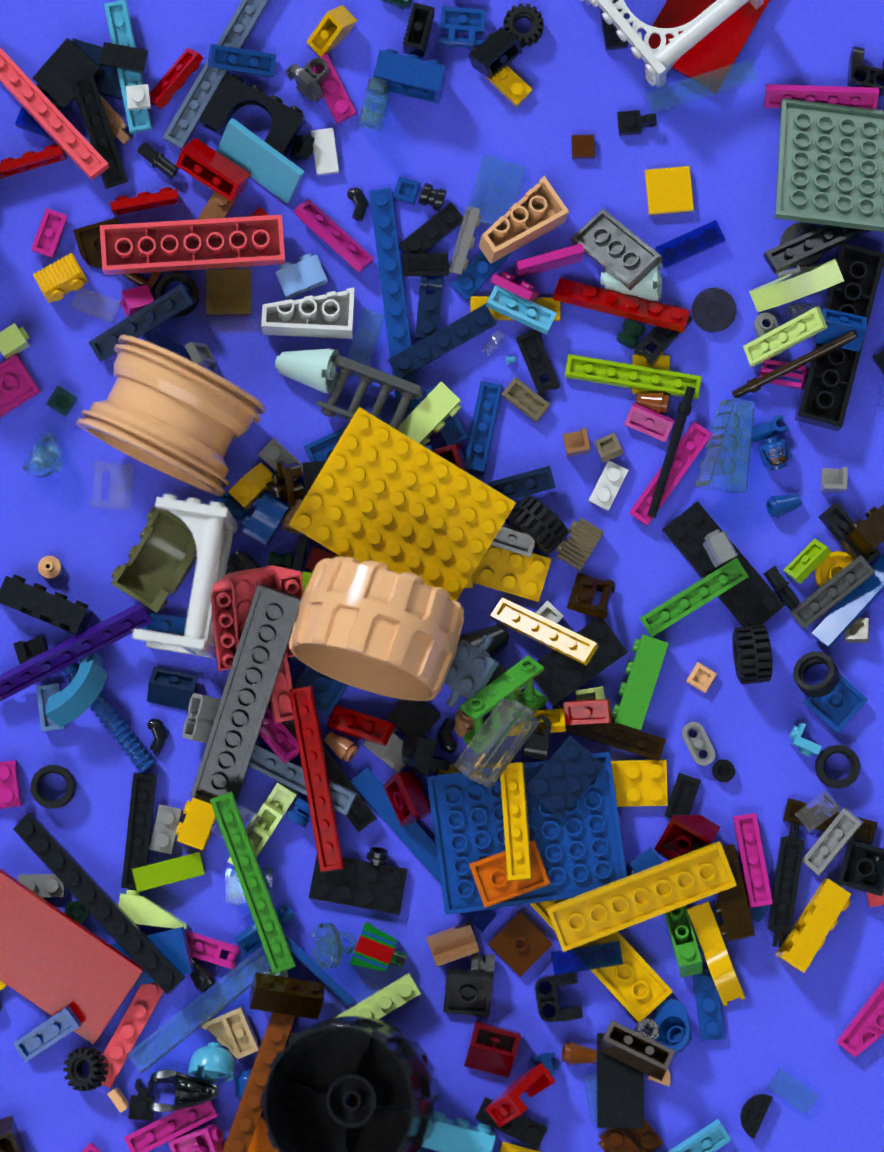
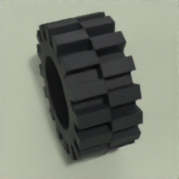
M520 3L518 7L514 5L511 11H507L506 17H504L503 29L518 38L521 48H524L525 45L530 47L533 42L535 44L538 42L539 37L541 38L544 19L541 12H537L535 6L531 8L530 4L526 3V6H523V3ZM520 18H527L532 23V29L527 33H520L515 28V22Z
M78 1048L67 1055L69 1060L64 1061L67 1068H63V1072H67L64 1078L65 1080H70L67 1084L73 1086L72 1089L79 1091L94 1090L102 1086L101 1082H105L106 1078L103 1075H108V1070H104V1067H107L108 1063H103L106 1057L100 1055V1050H96V1048ZM84 1060L88 1062L90 1068L87 1078L82 1073Z

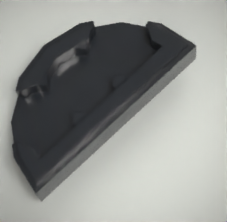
M754 1095L747 1099L741 1108V1126L746 1134L755 1139L773 1096Z

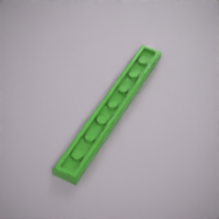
M231 791L210 799L211 805L273 975L296 966L233 792Z

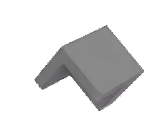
M842 467L841 469L822 468L820 492L843 493L846 491L848 467Z

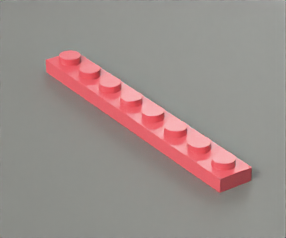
M0 48V83L91 181L109 168L107 161Z

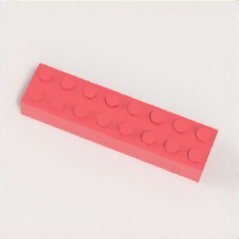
M282 215L100 225L102 271L104 275L285 264Z

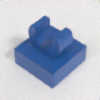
M546 1052L529 1057L532 1068L542 1063L550 1071L551 1076L555 1075V1070L560 1068L559 1064H552L551 1058L556 1056L555 1053Z

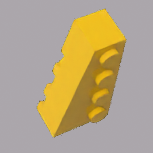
M824 878L792 927L791 933L784 939L782 948H779L775 955L796 970L804 973L813 961L817 951L825 943V938L829 931H832L838 923L837 918L841 911L844 912L851 903L849 899L851 893L830 879Z

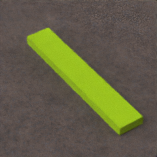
M568 354L564 378L654 393L664 392L666 395L684 397L686 388L689 386L695 388L693 399L698 400L702 376Z

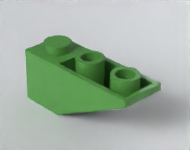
M686 905L664 913L680 978L703 973L702 959Z

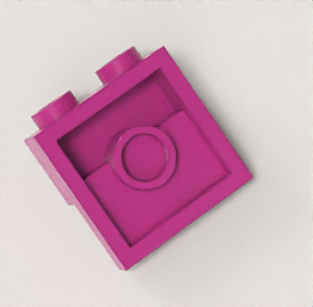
M212 1124L168 1141L172 1152H223L222 1141L224 1140V1135L220 1128H216V1125Z

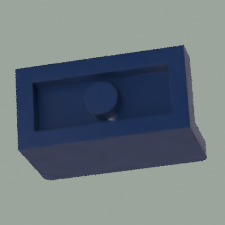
M154 667L148 684L147 702L188 711L189 702L193 693H195L199 676Z

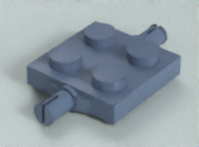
M484 635L479 646H474L461 639L444 681L452 690L446 702L449 706L454 708L460 696L469 700L486 687L499 664L487 652L488 647L493 641L491 637Z

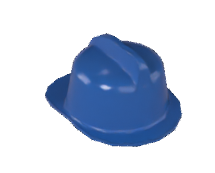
M667 999L661 1002L654 1013L656 1042L674 1050L675 1053L683 1052L692 1038L686 1007L676 999Z

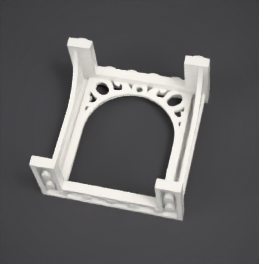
M585 0L588 5L592 4L595 8L598 6L603 11L601 15L609 25L613 23L618 29L616 31L618 37L623 42L628 41L632 46L630 50L637 59H643L645 62V78L652 87L656 85L658 89L666 84L667 72L688 50L744 4L750 1L755 9H758L764 3V0H716L687 24L675 28H657L645 24L636 18L628 9L624 0H618L616 3H612L613 0ZM629 14L630 18L625 19L624 15ZM639 29L646 31L644 41L642 40L641 32L637 33ZM654 33H657L661 38V43L656 49H652L648 42L650 36ZM666 35H673L674 38L669 39L670 43L666 45Z
M163 494V498H156L155 507L160 510H167L184 521L192 532L197 548V564L184 636L134 629L132 638L146 641V647L215 659L216 649L214 648L215 639L211 608L212 588L215 583L227 574L233 533L237 534L238 524L223 503L210 502V505L200 504L201 500L187 498L186 501L177 500V496Z

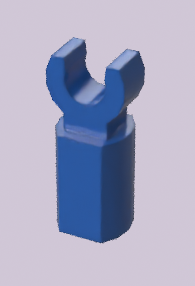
M778 415L773 418L772 422L766 421L747 428L746 434L750 443L771 437L773 433H785L788 429L787 426L778 427L776 425L778 422L783 421V416Z

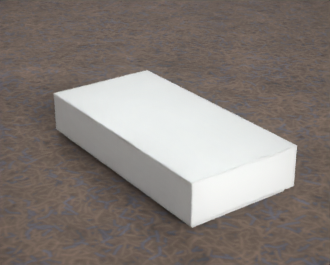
M333 128L312 130L311 135L315 138L313 150L317 176L339 173Z

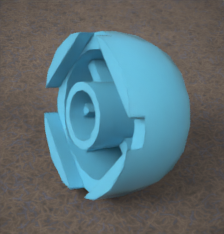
M210 1042L208 1046L201 1047L194 1052L189 1063L188 1075L193 1073V1077L209 1082H218V1078H225V1082H229L234 1079L235 1061L232 1054L222 1048V1044Z

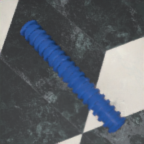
M75 662L60 670L61 673H65V678L70 679L69 683L76 676L79 664ZM101 691L92 703L90 710L96 712V717H100V723L103 722L105 724L104 728L109 729L108 733L114 735L112 738L118 740L117 744L122 746V751L125 750L127 752L126 756L131 757L130 761L136 763L134 766L136 768L139 767V772L145 773L156 764L157 760L151 758L152 754L147 753V747L144 748L142 746L143 742L138 741L139 737H135V732L129 730L130 726L125 724V719H121V714L116 713L117 709L112 708L113 704L108 703V698L104 697V693Z

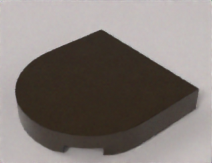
M117 218L73 230L79 252L84 261L90 266L102 269L100 225L119 224Z

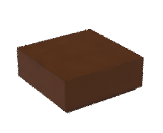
M572 135V159H594V135Z

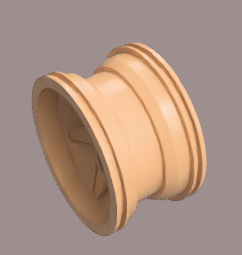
M120 335L118 339L119 344L114 347V351L118 354L114 362V376L117 380L107 400L93 402L89 411L83 410L81 413L85 419L79 418L76 424L100 441L158 471L207 493L223 496L225 491L221 486L228 487L229 482L225 479L229 469L223 458L234 437L239 438L247 432L253 422H260L261 416L259 414H264L265 406L238 386L186 358L144 340Z

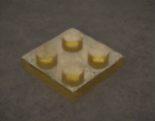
M251 269L206 270L207 316L252 315Z

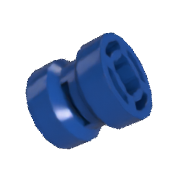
M297 797L294 802L295 807L288 812L286 817L301 827L306 828L311 815L309 803ZM298 808L307 814L305 815L302 812L298 811Z

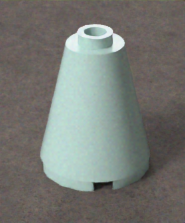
M662 262L631 291L606 270L601 272V285H605L606 290L651 301H660L662 276L661 271L658 269H662Z
M332 348L286 351L276 357L275 368L278 369L279 374L320 392L332 393L339 373L335 372L336 365L334 362L337 355L340 354L338 350Z

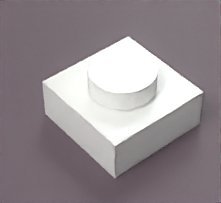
M148 84L126 86L129 111L151 109Z
M548 600L536 612V614L556 624L564 617Z

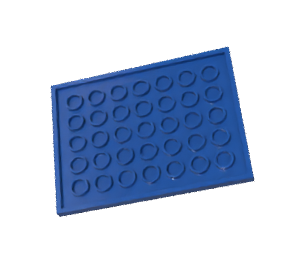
M610 753L592 754L605 767L560 818L526 790L530 841L534 840L550 884L487 908L483 905L469 864L506 851L500 767L427 777L445 915L573 898L627 877ZM548 760L524 763L525 786Z

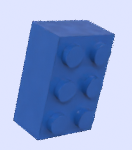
M392 49L380 50L373 74L374 88L439 104L445 82L446 66L437 60H429V62L420 60V57L412 54L407 56L400 55Z

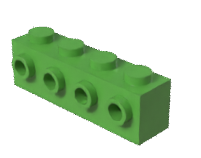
M643 634L640 639H635L632 651L636 653L633 661H628L625 670L628 678L626 683H621L618 695H621L620 703H615L611 715L614 717V723L641 731L666 654L668 642Z

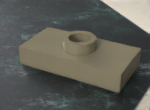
M516 377L501 394L502 397L535 423L538 422L551 405Z

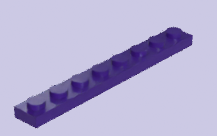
M139 602L1 674L0 701L133 633L134 629H141L153 623L151 615L143 604Z

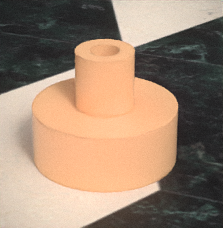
M45 556L39 561L38 571L43 577L54 579L60 575L62 564L54 556Z

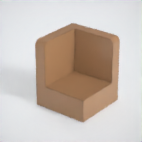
M586 428L562 435L566 457L589 453L590 445Z

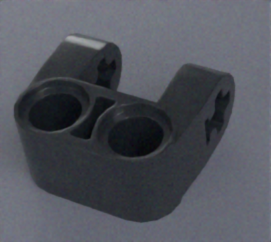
M853 46L848 66V87L879 88V96H883L884 86L879 85L876 80L884 82V60L882 69L864 66L862 64L865 48ZM854 76H860L864 81L859 82Z
M538 715L532 719L529 733L525 737L523 756L546 760L551 731V722L546 716ZM540 719H543L547 729H542L543 734H536L535 732L538 729L534 727V724L539 723Z
M577 971L556 973L540 977L536 980L534 985L538 1013L542 1020L558 1022L583 1018L582 1006L559 1008L556 990L557 986L578 983ZM544 981L550 982L552 986L551 991L547 994H542L539 991V985ZM549 1004L555 1007L554 1015L551 1017L543 1015L542 1009L545 1005Z

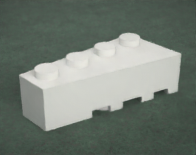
M355 287L341 292H327L325 295L314 297L313 295L305 296L303 299L298 300L290 299L263 304L262 334L353 339Z

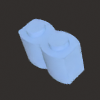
M306 254L300 257V261L295 264L287 262L278 267L279 270L275 273L286 299L328 283L317 255Z

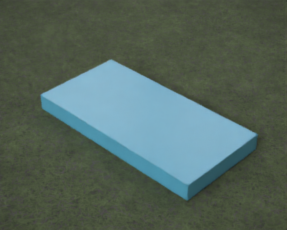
M232 118L228 122L217 152L251 174L250 177L288 204L293 199L305 171Z

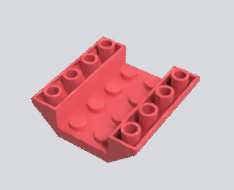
M270 565L228 573L213 585L211 608L218 671L231 669L257 585L261 583L302 597L301 571ZM288 644L286 650L287 658L294 657V655L290 651Z

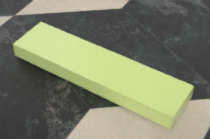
M815 307L745 344L743 348L750 366L755 367L828 327L820 307Z

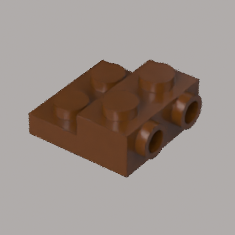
M645 1119L644 1129L606 1128L598 1134L601 1139L598 1144L604 1152H653L663 1144V1141Z

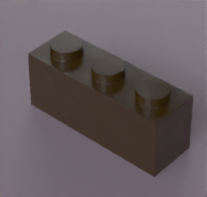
M256 972L250 990L249 1009L318 1020L324 1001V983Z
M613 1020L598 1051L660 1081L663 1080L675 1053L674 1050Z

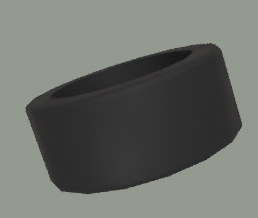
M181 272L166 274L159 280L156 286V299L164 295V291L170 283L182 282L188 286L190 295L195 303L175 315V317L188 315L198 304L199 292L196 283L190 276Z
M823 652L807 653L794 666L793 677L795 683L807 696L823 697L828 695L839 682L840 673L835 662L828 654ZM816 664H825L829 669L826 679L816 685L806 684L804 681L806 671Z
M834 745L827 747L819 753L816 759V775L824 785L830 788L840 789L848 787L856 781L860 774L861 765L859 757L847 746ZM832 754H843L850 761L851 771L843 780H833L825 773V761Z
M48 765L40 768L34 774L31 781L33 798L39 805L46 808H60L67 805L73 799L76 792L74 776L68 769L59 765ZM51 773L61 775L67 784L64 796L58 800L46 799L40 791L42 779Z

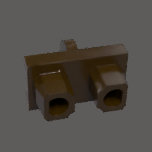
M283 460L277 461L278 474L271 475L272 481L266 484L267 490L274 492V497H281L283 501H287L288 506L296 505L295 500L305 496L303 485L301 483L293 484L292 479L302 476L301 466L298 463L286 464Z

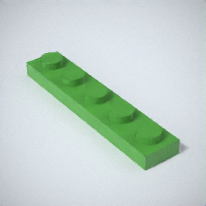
M736 557L640 617V620L650 636L653 637L749 576Z

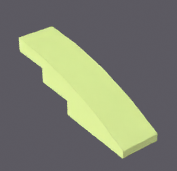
M833 259L793 275L790 273L749 291L757 312H761L819 292L843 282L844 279L836 260Z
M279 781L247 828L256 858L298 794L297 791ZM229 857L227 862L233 865L231 857Z

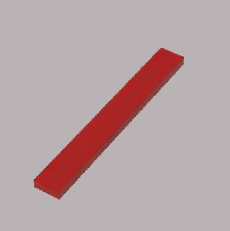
M313 686L290 689L289 695L320 871L343 869L345 866Z

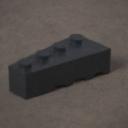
M13 574L12 578L5 576L0 588L1 604L75 635L86 630L93 613L88 609L89 605L78 600L72 603L67 600L68 596L56 591L54 595L46 592V587L34 583L33 586L25 583L26 579Z

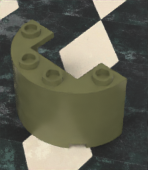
M153 507L147 515V519H149L146 524L147 526H145L139 536L142 538L138 546L134 545L128 554V557H130L129 561L115 568L111 575L114 578L111 584L158 613L168 603L166 598L176 593L197 559V548L192 532L184 521L167 510Z

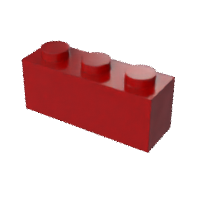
M196 138L182 149L175 165L231 202L244 191L251 175Z

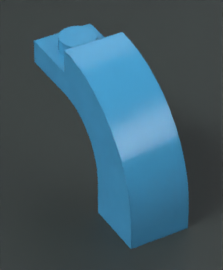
M96 652L80 660L78 672L66 688L48 697L45 715L59 727L72 722L82 715L96 700L106 682L108 672L102 668L104 659Z

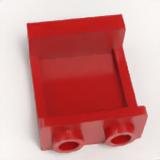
M540 1063L514 1080L485 1110L494 1122L501 1127L528 1109L519 1098L524 1092L529 1097H532L552 1085L555 1079L551 1076L550 1071Z

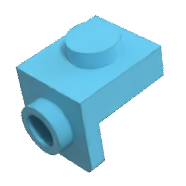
M799 723L798 726L794 725L789 735V738L792 739L790 744L799 748L798 752L805 756L818 755L822 746L801 737L806 724Z

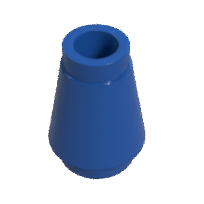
M799 494L771 496V499L766 501L769 515L771 517L776 516L777 518L802 506Z

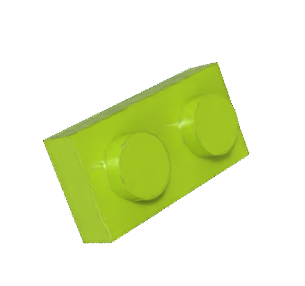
M814 538L783 571L788 577L801 584L825 560L831 551L826 545Z

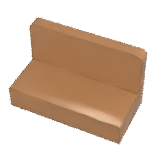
M470 922L426 937L436 967L480 951Z

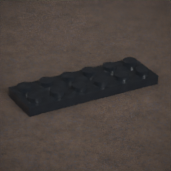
M698 501L662 530L702 579L725 565L723 564L715 568L702 545L705 542L704 538L709 533L717 529L720 532L723 531ZM732 543L738 554L736 557L749 577L717 597L742 627L762 625L785 605Z

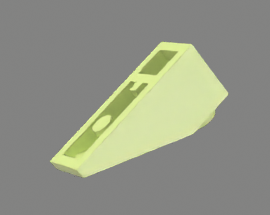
M126 890V894H120L119 907L135 924L173 929L184 927L185 930L188 929L187 923L148 897L141 896L140 891Z

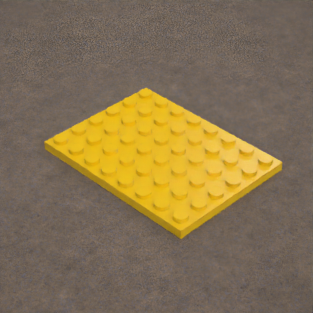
M358 407L289 525L341 557H352L360 563L375 561L386 564L389 571L399 574L410 572L422 577L423 584L429 587L443 588L450 593V600L457 601L516 502L381 419Z

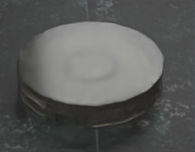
M707 288L701 291L695 297L691 307V314L695 324L701 330L709 333L726 330L733 323L737 313L733 297L727 291L720 288Z

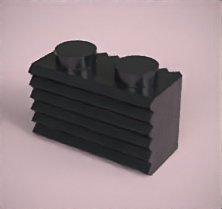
M418 3L412 4L405 38H403L404 42H402L404 53L424 57L435 12L433 7Z
M500 27L496 32L490 33L482 44L474 47L468 56L474 69L492 79L509 62L515 60V57H518L522 50L518 38Z

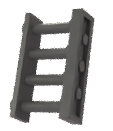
M337 355L334 363L339 369L338 372L340 374L328 402L324 403L318 400L317 406L325 416L333 418L336 415L351 421L362 402L368 385L375 382L380 384L381 390L371 414L377 418L381 414L389 392L393 390L401 392L402 398L390 426L398 430L410 400L414 398L420 400L424 391L417 384ZM353 374L359 376L361 381L348 411L336 407V404L348 376L351 377Z

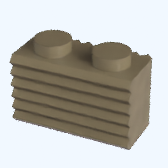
M580 518L579 522L573 521L568 529L571 535L567 541L563 540L555 550L559 553L557 559L578 572L581 571L604 531L583 518Z

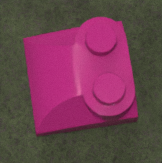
M17 760L0 762V809L23 806Z

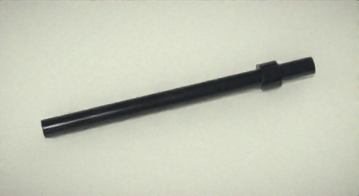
M687 386L683 401L679 403L677 409L679 414L647 516L652 518L657 516L686 418L690 416L692 410L691 402L695 393V388Z

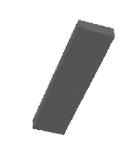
M860 555L792 609L790 613L800 626L806 629L876 572L865 558Z

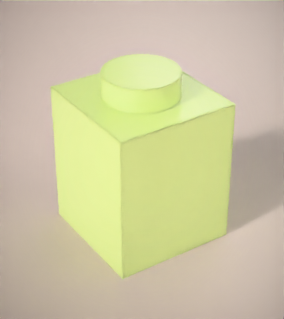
M14 323L0 332V351L6 359L30 346L27 342V339L30 337L23 326L18 328Z

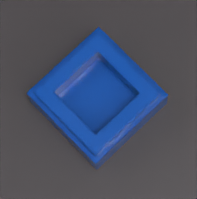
M399 177L393 200L414 206L421 183Z

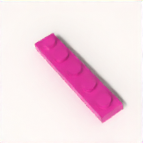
M766 84L764 108H781L782 98L877 110L879 88Z
M695 421L679 441L659 509L712 435V433ZM662 467L628 513L645 526H648L653 519L647 516Z

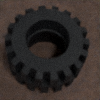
M529 495L508 516L511 524L514 527L521 528L536 541L534 546L544 553L551 554L569 534L566 525L554 512L538 499Z
M763 624L735 627L732 636V646L738 680L741 684L769 682L773 666L767 629Z

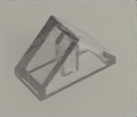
M821 791L795 815L810 832L837 813L841 807L827 791Z

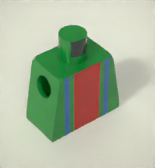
M365 922L350 964L386 972L389 963L403 968L408 954L395 950L398 942L397 939L374 925Z

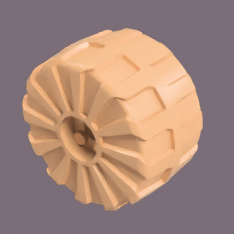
M352 557L323 559L316 564L298 606L299 611L289 641V648L291 653L305 665L344 684L396 699L411 701L432 700L441 691L454 660L464 621V609L461 603L449 599V592L441 587H429L423 584L422 577L410 572L399 574L389 571L386 564L375 561L360 563Z

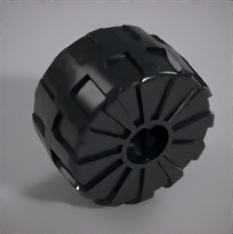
M336 1017L302 1030L272 1060L269 1066L271 1071L266 1087L262 1091L261 1108L264 1110L268 1129L267 1136L274 1149L277 1148L279 1152H418L425 1139L429 1138L433 1132L436 1123L432 1118L434 1103L439 1097L437 1079L431 1078L427 1067L428 1059L426 1053L416 1041L411 1042L397 1026L383 1020L368 1017ZM351 1094H355L358 1097L357 1106L351 1104Z

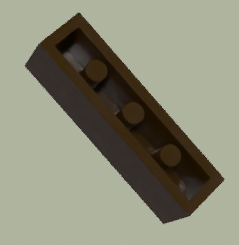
M735 845L723 846L737 886L717 893L718 901H715L714 905L717 915H722L723 924H719L722 938L727 937V942L755 937V932Z

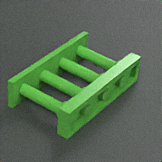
M528 655L460 706V710L472 718L474 723V729L463 736L464 742L478 754H481L546 705L547 697L534 688L533 678L544 671V667ZM525 685V690L517 695L516 691ZM508 698V703L500 708L499 704ZM491 711V716L483 721L482 717Z

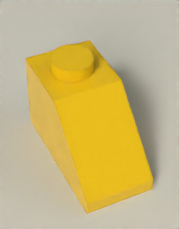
M343 5L334 8L326 13L306 43L321 57L330 52L348 35L357 20Z
M261 462L247 472L228 493L247 511L256 499L267 490L266 484L272 481L271 475L273 473Z

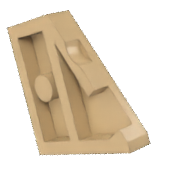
M243 1006L201 1024L204 1030H208L217 1038L216 1040L222 1046H226L229 1052L237 1059L259 1051L260 1046Z

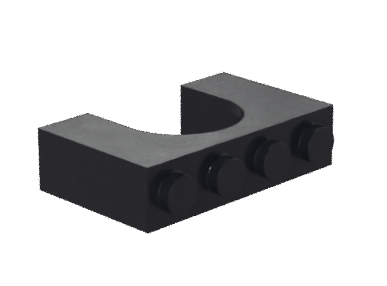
M225 73L199 120L201 126L221 136L231 117L238 109L250 105L261 107L272 118V126L264 142L286 157L296 136L305 123V116L302 114L303 111L296 106L291 105V107L283 104V100L275 95L269 97L263 93L264 91L256 85L249 86L244 83L241 77L235 74L230 76Z

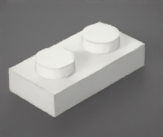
M608 461L588 502L609 511L629 470Z

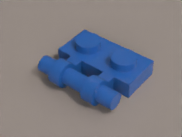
M442 6L440 30L449 32L448 37L439 36V45L453 49L454 46L467 47V50H472L474 47L482 44L484 40L475 39V33L484 34L486 10ZM455 32L468 33V38L455 37Z

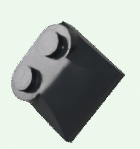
M849 840L837 884L883 897L884 849Z

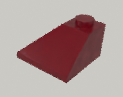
M673 815L654 849L670 859H674L711 845L721 827L702 815Z

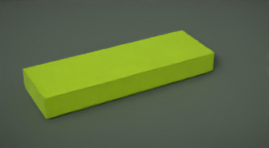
M200 852L132 869L137 892L205 875Z

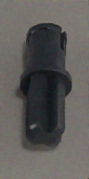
M146 142L139 146L137 152L148 160L153 168H158L170 179L175 177L180 168L165 158L164 153L160 154Z
M773 566L764 573V576L775 589L774 593L779 594L789 609L799 604V600L788 586L790 584L789 581L786 582L776 566Z

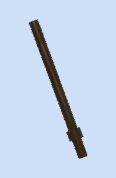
M853 330L759 378L754 377L748 380L747 384L733 390L732 394L735 399H738L750 392L755 393L761 390L762 386L858 339L857 334Z

